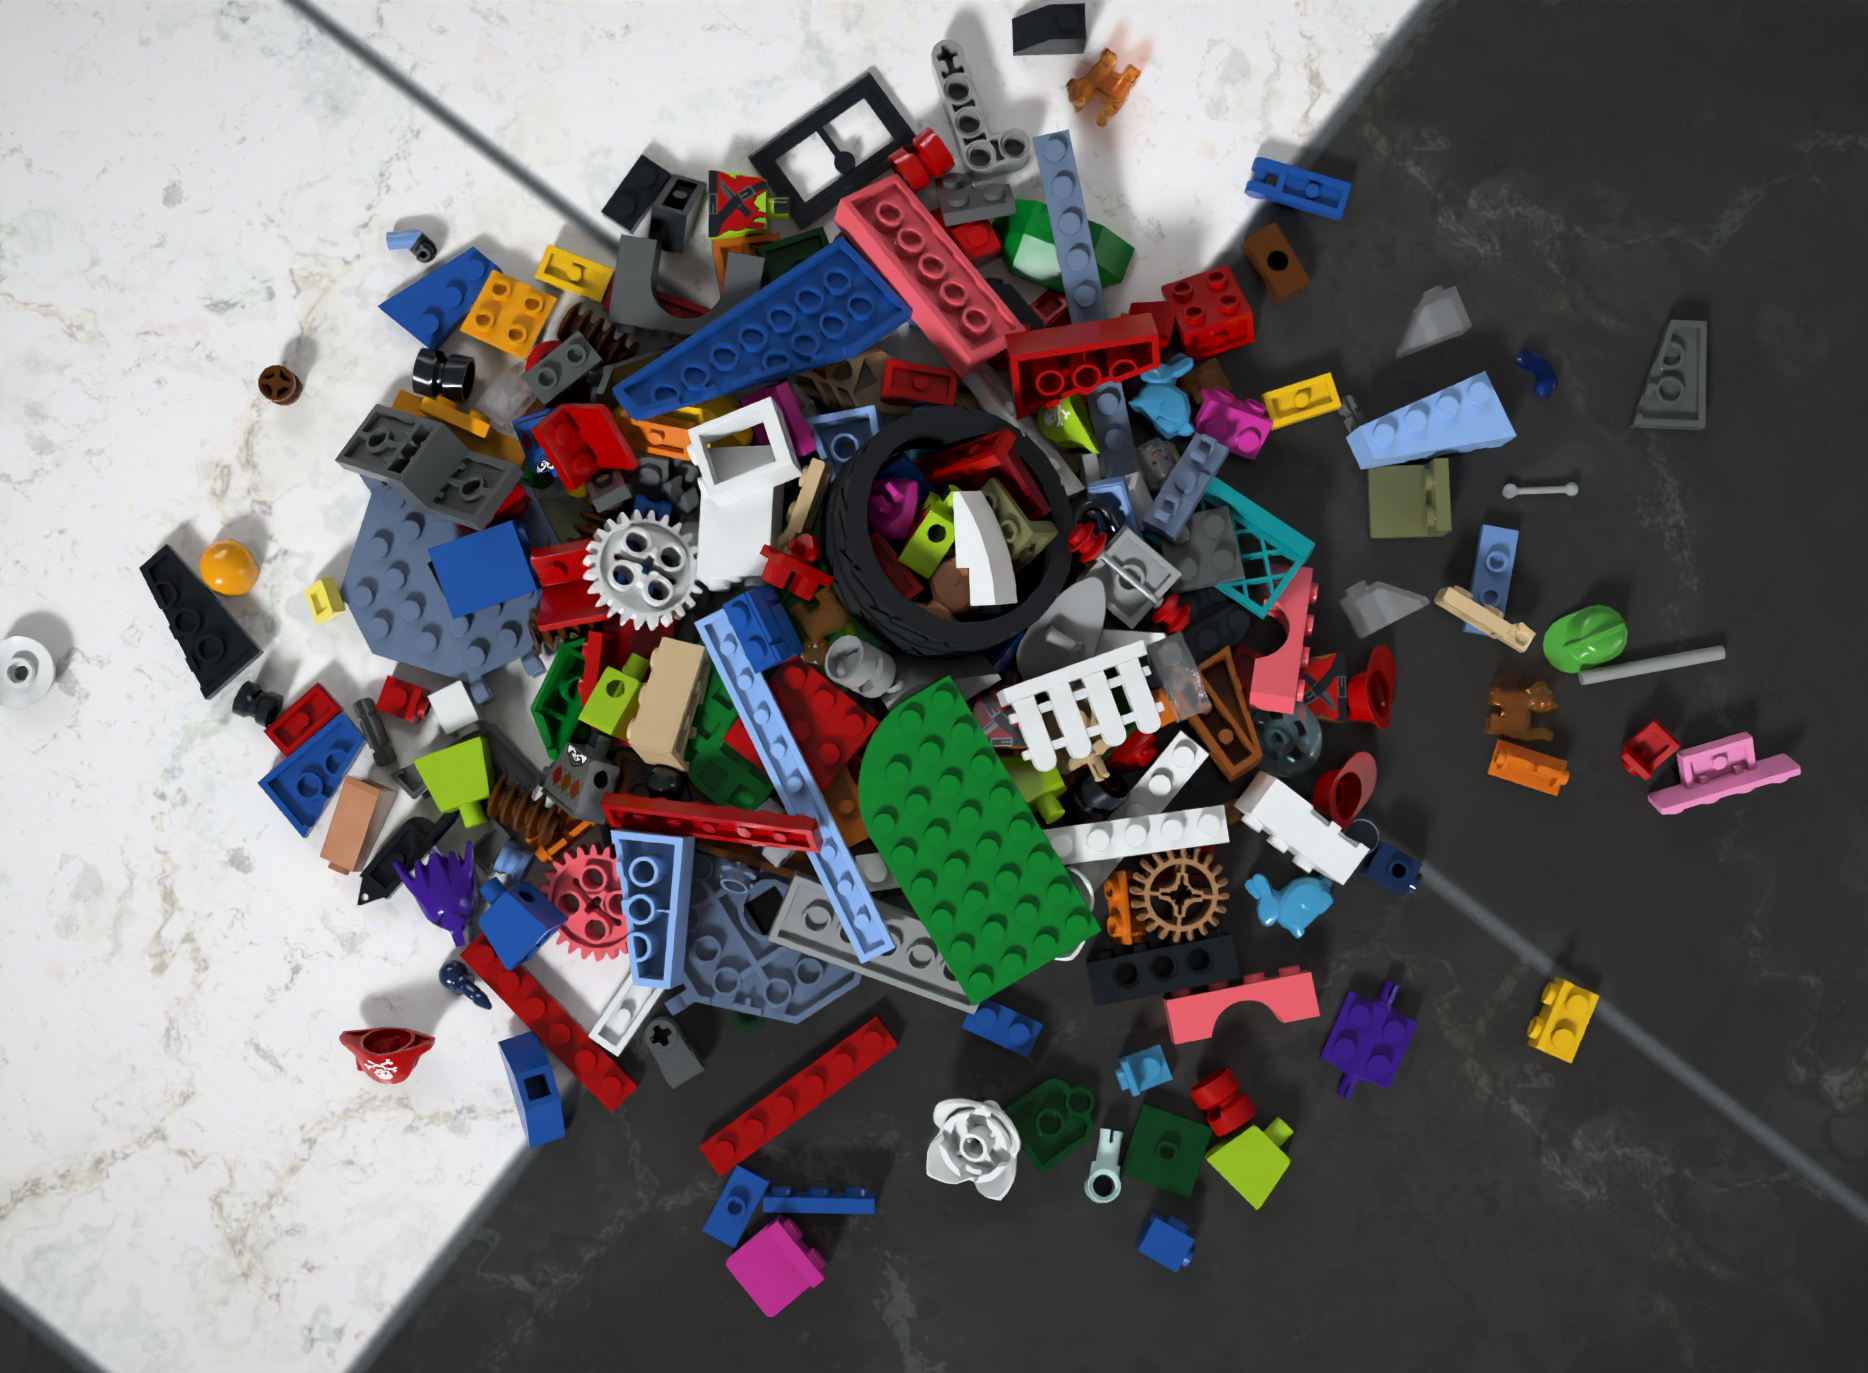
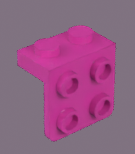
M781 1214L730 1255L726 1261L729 1271L768 1317L777 1315L810 1286L814 1289L825 1279L827 1270L824 1268L827 1264L820 1253L813 1247L809 1249L801 1239L803 1234L798 1226L790 1218L786 1221Z

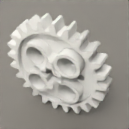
M635 509L632 513L630 520L624 512L620 513L616 518L617 524L613 520L608 519L604 524L605 531L598 528L593 535L596 541H590L586 547V550L593 555H587L583 560L584 565L592 568L585 572L583 579L594 581V584L590 586L587 592L588 594L599 593L601 596L595 604L596 607L607 604L610 607L606 616L608 618L612 617L615 613L621 614V626L629 619H633L635 630H639L644 621H647L649 629L653 631L658 626L659 620L665 627H668L673 622L672 616L677 620H681L685 616L684 609L690 611L696 604L692 598H698L703 591L696 586L702 583L696 578L697 559H694V556L698 553V546L689 547L687 544L693 536L692 533L681 536L679 534L682 526L680 522L672 528L668 526L669 515H665L660 522L655 521L654 510H650L645 519H642L638 509ZM626 540L637 542L641 552L630 550ZM614 555H617L620 560L617 561L614 558ZM661 555L671 557L675 562V567H667L662 562ZM641 565L647 567L646 573L648 575L642 573L643 567ZM619 572L625 575L628 579V585L617 583L613 573ZM668 579L674 580L675 584L672 585ZM648 588L658 589L662 594L663 600L653 599L648 593Z

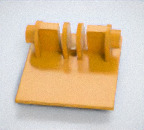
M492 270L460 331L526 360L527 356L538 345L535 341L558 299L496 270Z

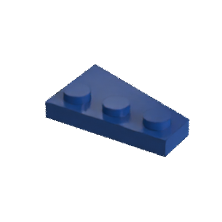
M472 247L378 305V307L427 348L439 350L469 314L492 270L502 274L503 271L476 248Z
M341 712L257 783L303 838H308L364 748L367 740L348 715Z

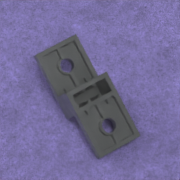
M379 404L374 406L335 459L343 469L388 483L413 509L479 531H483L487 524L492 521L499 507L514 490L515 485L524 474L514 463L469 450L444 423Z

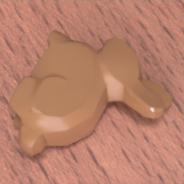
M950 546L928 579L933 599L928 603H912L940 618L957 621L956 617H963L969 612L982 611L983 605L971 606L969 568H956V550Z

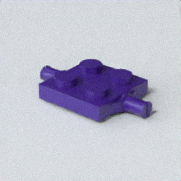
M1385 981L1386 983L1378 1000L1366 999L1348 991L1319 1056L1320 1059L1337 1066L1344 1073V1077L1335 1094L1343 1096L1347 1100H1350L1358 1080L1372 1082L1382 1088L1389 1089L1418 1024L1400 1015L1394 1007H1391L1400 986L1390 981Z

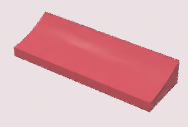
M897 173L840 199L833 222L863 259L913 311L911 316L913 321L961 380L990 358L1006 349L1005 334L1027 331Z

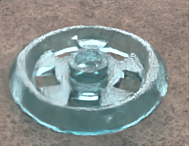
M1295 701L1293 714L1282 713L1283 718L1274 719L1270 718L1269 711L1247 707L1253 725L1255 723L1264 725L1262 737L1257 736L1263 754L1260 764L1257 765L1259 769L1277 777H1294L1305 773L1315 764L1322 748V733L1315 715L1301 701ZM1300 720L1307 734L1298 736V729L1293 722ZM1275 732L1282 736L1283 742L1276 737ZM1298 746L1304 754L1295 761L1288 753ZM1266 747L1279 755L1276 761L1263 753Z

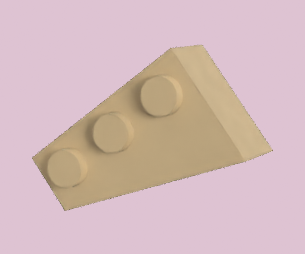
M662 637L659 648L656 647L653 650L650 658V668L652 670L648 683L644 682L640 688L638 697L640 707L636 718L633 717L630 720L627 729L628 743L645 763L655 766H669L679 772L688 773L690 762L683 760L688 738H696L698 728L691 726L697 705H703L712 665V658L705 646Z

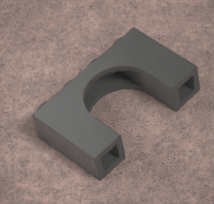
M621 234L607 321L617 326L616 332L638 336L639 330L653 332L652 338L664 341H674V336L688 338L764 288L769 263L763 257L729 252L723 290L717 304L708 313L700 317L681 319L668 314L660 304L657 295V278L663 245L657 240Z

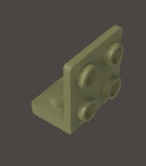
M1434 458L1426 465L1380 466L1367 469L1371 538L1442 537L1452 531L1448 458Z
M990 478L979 491H982L1002 529L1016 579L1059 531L1052 521H1029L998 478Z

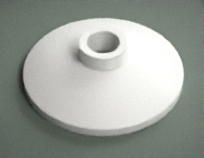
M15 636L0 641V705L14 709H23L36 705L48 695L54 684L56 669L51 653L43 644L28 637ZM26 667L29 671L28 677L22 680L20 678V671Z

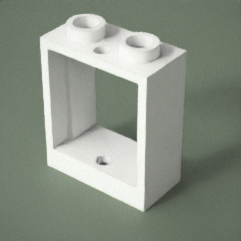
M771 396L687 430L691 444L687 445V451L692 463L695 466H699L702 477L697 478L701 493L705 499L710 498L719 508L803 476L782 411ZM763 422L776 461L719 483L707 445Z

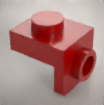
M1654 717L1621 746L1620 756L1623 759L1620 761L1631 775L1636 777L1639 774L1647 781L1652 777L1653 770L1679 749L1681 743Z

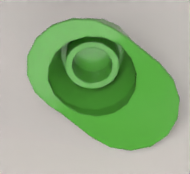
M1604 605L1589 606L1562 617L1551 624L1544 635V655L1553 667L1561 672L1572 674L1603 664L1618 656L1625 647L1628 635L1625 621L1617 611Z

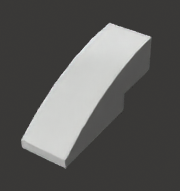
M982 491L953 492L956 568H969L971 606L1017 603L1016 583L1010 553L1002 529Z

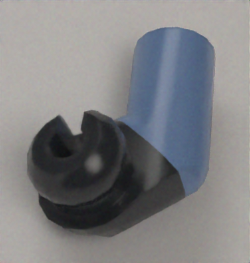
M419 229L386 233L389 250L408 248L421 263H428L435 259L437 255L435 243Z

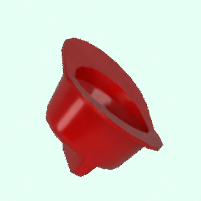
M1383 644L1376 646L1371 653L1368 669L1350 677L1346 683L1347 719L1350 721L1375 722L1377 727L1382 730L1388 728L1390 723L1391 702L1396 676L1394 659L1387 646Z
M1357 752L1347 760L1341 769L1330 770L1320 774L1314 786V793L1309 800V803L1314 806L1313 809L1322 817L1331 819L1342 828L1341 830L1349 828L1356 815L1373 793L1377 777L1374 758L1367 752Z

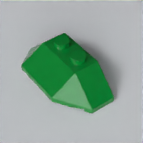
M1014 199L1016 214L996 217L991 225L1001 244V258L1011 275L1065 295L1046 204L1037 200ZM1088 220L1103 290L1122 283L1135 248L1105 226Z
M588 634L561 643L530 708L548 756L554 761H557L565 744L573 742L586 746L591 734V725L578 719L584 706H580L581 696L578 694V683L580 677L584 674L585 659L582 656V647Z

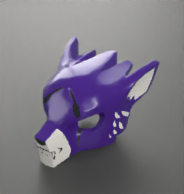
M467 841L465 859H462L460 854L454 851H449L448 858L438 846H433L432 851L429 852V860L426 866L420 860L415 862V876L408 867L399 861L392 863L401 880L416 899L425 917L439 928L448 930L456 947L471 943L472 919L479 907L482 895L479 891L480 880L476 873L472 841Z

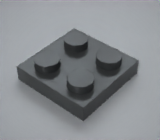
M1228 506L1193 513L1175 542L1157 533L1162 556L1182 574L1170 587L1171 593L1179 594L1244 579L1245 574Z

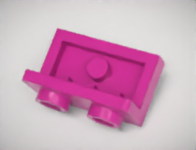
M787 381L766 386L739 400V406L743 408L771 396L782 411L796 456H804L817 449L813 441V431L810 425L804 421L798 407L797 395L789 387ZM763 422L750 427L758 446L771 445Z
M1202 387L1199 394L1204 401L1192 423L1195 432L1190 437L1193 438L1196 432L1201 435L1204 433L1217 439L1218 443L1228 447L1229 452L1255 460L1274 424L1265 412L1266 407L1253 399H1247L1246 402L1235 399L1231 392L1220 387H1216L1214 390Z

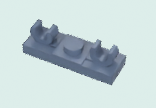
M1196 432L1143 518L1142 525L1175 542L1228 456L1229 448L1218 443L1217 439L1204 433L1201 435Z

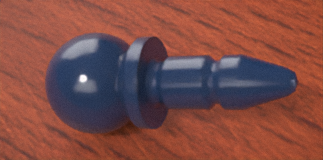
M450 960L441 966L438 977L444 987L453 989V993L457 996L464 994L471 1001L473 1000L476 1006L486 1010L492 1008L487 994L474 984L475 976L468 973L466 966L462 962Z

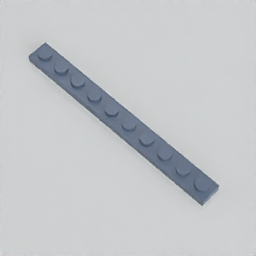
M1069 129L1033 137L1071 324L1108 319ZM1110 381L1095 387V391L1086 394L1093 431L1100 451L1098 454L1099 457L1103 458L1106 478L1104 479L1125 476L1140 471L1121 381L1118 383Z

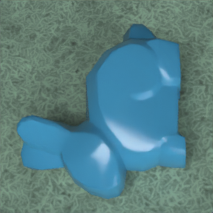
M1181 352L1173 356L1167 364L1160 363V367L1140 374V378L1145 384L1139 389L1138 394L1129 401L1130 407L1135 412H1140L1154 425L1155 430L1167 440L1177 435L1190 436L1195 432L1194 425L1190 422L1191 408L1188 396L1175 386L1177 379L1190 371L1194 365L1193 359L1186 357Z
M1261 873L1254 874L1252 879L1247 880L1244 885L1246 890L1258 900L1256 910L1262 925L1269 927L1278 922L1283 928L1288 929L1296 939L1300 938L1305 933V928L1319 914L1324 913L1334 902L1330 892L1333 880L1323 874L1319 877L1304 876L1292 879L1281 891L1274 890L1266 876Z

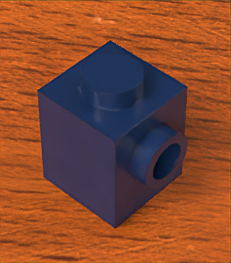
M1379 842L1376 849L1370 853L1359 873L1395 895L1405 896L1407 891L1412 893L1420 882L1422 874L1418 873L1423 864L1386 842Z

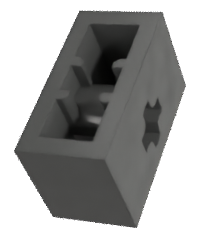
M578 330L521 377L544 406L550 409L589 378V371L601 368L606 364Z

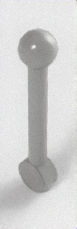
M1569 482L1565 486L1516 487L1514 484H1507L1502 489V495L1507 499H1511L1517 494L1566 493L1568 496H1575L1579 491V487L1574 482Z

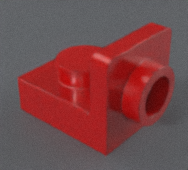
M388 675L375 709L405 721L419 724L421 718L425 719L432 705L428 698L431 690Z

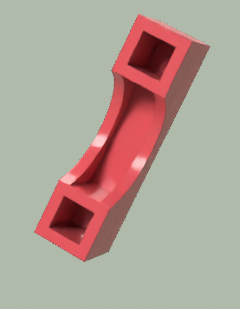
M1269 563L1271 575L1287 573L1291 568L1290 565ZM1301 567L1268 612V615L1275 618L1282 625L1286 632L1287 640L1275 653L1255 659L1250 692V709L1293 714L1295 701L1303 702L1306 680L1298 679L1300 668L1307 669L1310 647L1303 646L1304 636H1312L1314 615L1307 614L1308 604L1316 605L1319 584L1311 582L1313 568ZM1281 581L1273 582L1274 590ZM1267 583L1265 589L1264 604L1270 597Z
M1300 965L1279 968V975L1265 978L1264 972L1252 973L1242 976V983L1229 985L1228 981L1206 985V990L1193 992L1192 988L1173 991L1171 992V997L1163 998L1171 1041L1174 1044H1180L1212 1037L1214 1024L1221 1012L1228 1006L1244 1000L1262 1002L1283 1023L1320 1016L1312 974L1307 970L1301 971Z

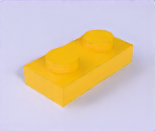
M548 244L535 278L540 282L603 306L615 275V270Z
M1331 372L1264 393L1260 397L1262 404L1266 407L1265 412L1274 423L1271 431L1338 410L1342 406Z

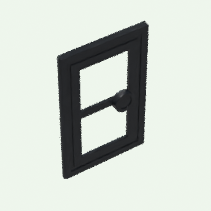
M867 72L750 154L748 159L761 177L767 180L769 188L776 197H789L790 217L802 231L838 206L841 198L859 191L889 170L891 167L887 157L903 145L911 147V139L916 135L870 72ZM862 99H865L894 140L855 167L854 156L847 151L840 152L823 127ZM817 132L835 157V169L845 175L804 202L775 161Z

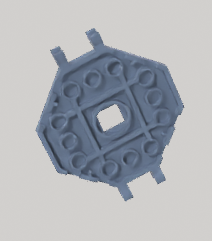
M359 474L370 490L371 497L340 591L372 654L468 682L476 703H481L482 706L497 700L485 677L511 662L521 658L527 675L533 676L535 679L547 673L548 671L534 647L527 625L529 610L536 608L539 612L541 600L536 594L539 590L453 619L443 590L431 568L432 560L428 549L464 537L463 533L456 526L458 523L413 509L389 484L386 485L383 481ZM522 485L534 499L527 504L528 510L517 519L519 524H525L532 540V545L528 546L530 555L533 549L562 544L534 489ZM509 517L502 523L510 521Z
M694 850L683 971V984L686 990L664 1003L672 1016L683 1011L694 1002L798 1024L860 984L862 974L768 941V933L763 935L745 905L775 885L784 898L791 878L749 866L751 870L757 873L756 879L753 880L755 882L754 887L749 888L746 894L733 893L721 886L719 875L721 871H724L721 869L722 863L734 861Z

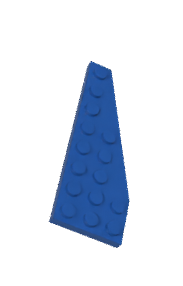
M841 236L612 388V396L637 422L856 357L910 320L913 311Z

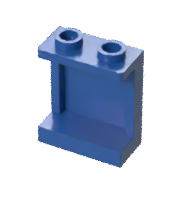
M517 519L510 520L428 549L453 619L542 588L540 579L530 560L531 555L528 546L532 545V540L525 524L520 525Z

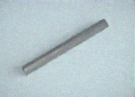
M1722 645L1583 670L1578 673L1579 682L1581 685L1722 660L1725 659V649Z

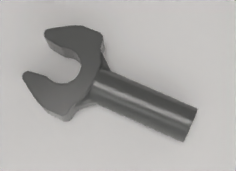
M681 475L674 476L662 486V492L672 502L668 526L671 528L679 522L682 524L684 512H690L699 503L695 487H692L685 493L682 490Z

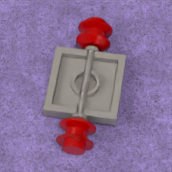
M1088 522L1085 525L1079 523L1072 529L1067 537L1069 542L1067 550L1070 553L1079 550L1081 552L1080 562L1082 563L1092 561L1075 581L1078 582L1090 576H1096L1103 580L1107 598L1106 608L1128 627L1133 629L1151 608H1153L1151 621L1155 624L1163 621L1165 623L1163 631L1166 634L1173 631L1179 632L1188 624L1191 618L1189 614L1191 606L1188 603L1179 606L1177 604L1179 596L1176 593L1163 597L1164 593L1182 575L1181 572L1128 526L1124 525L1107 545V534L1102 532L1095 535L1093 533V522Z

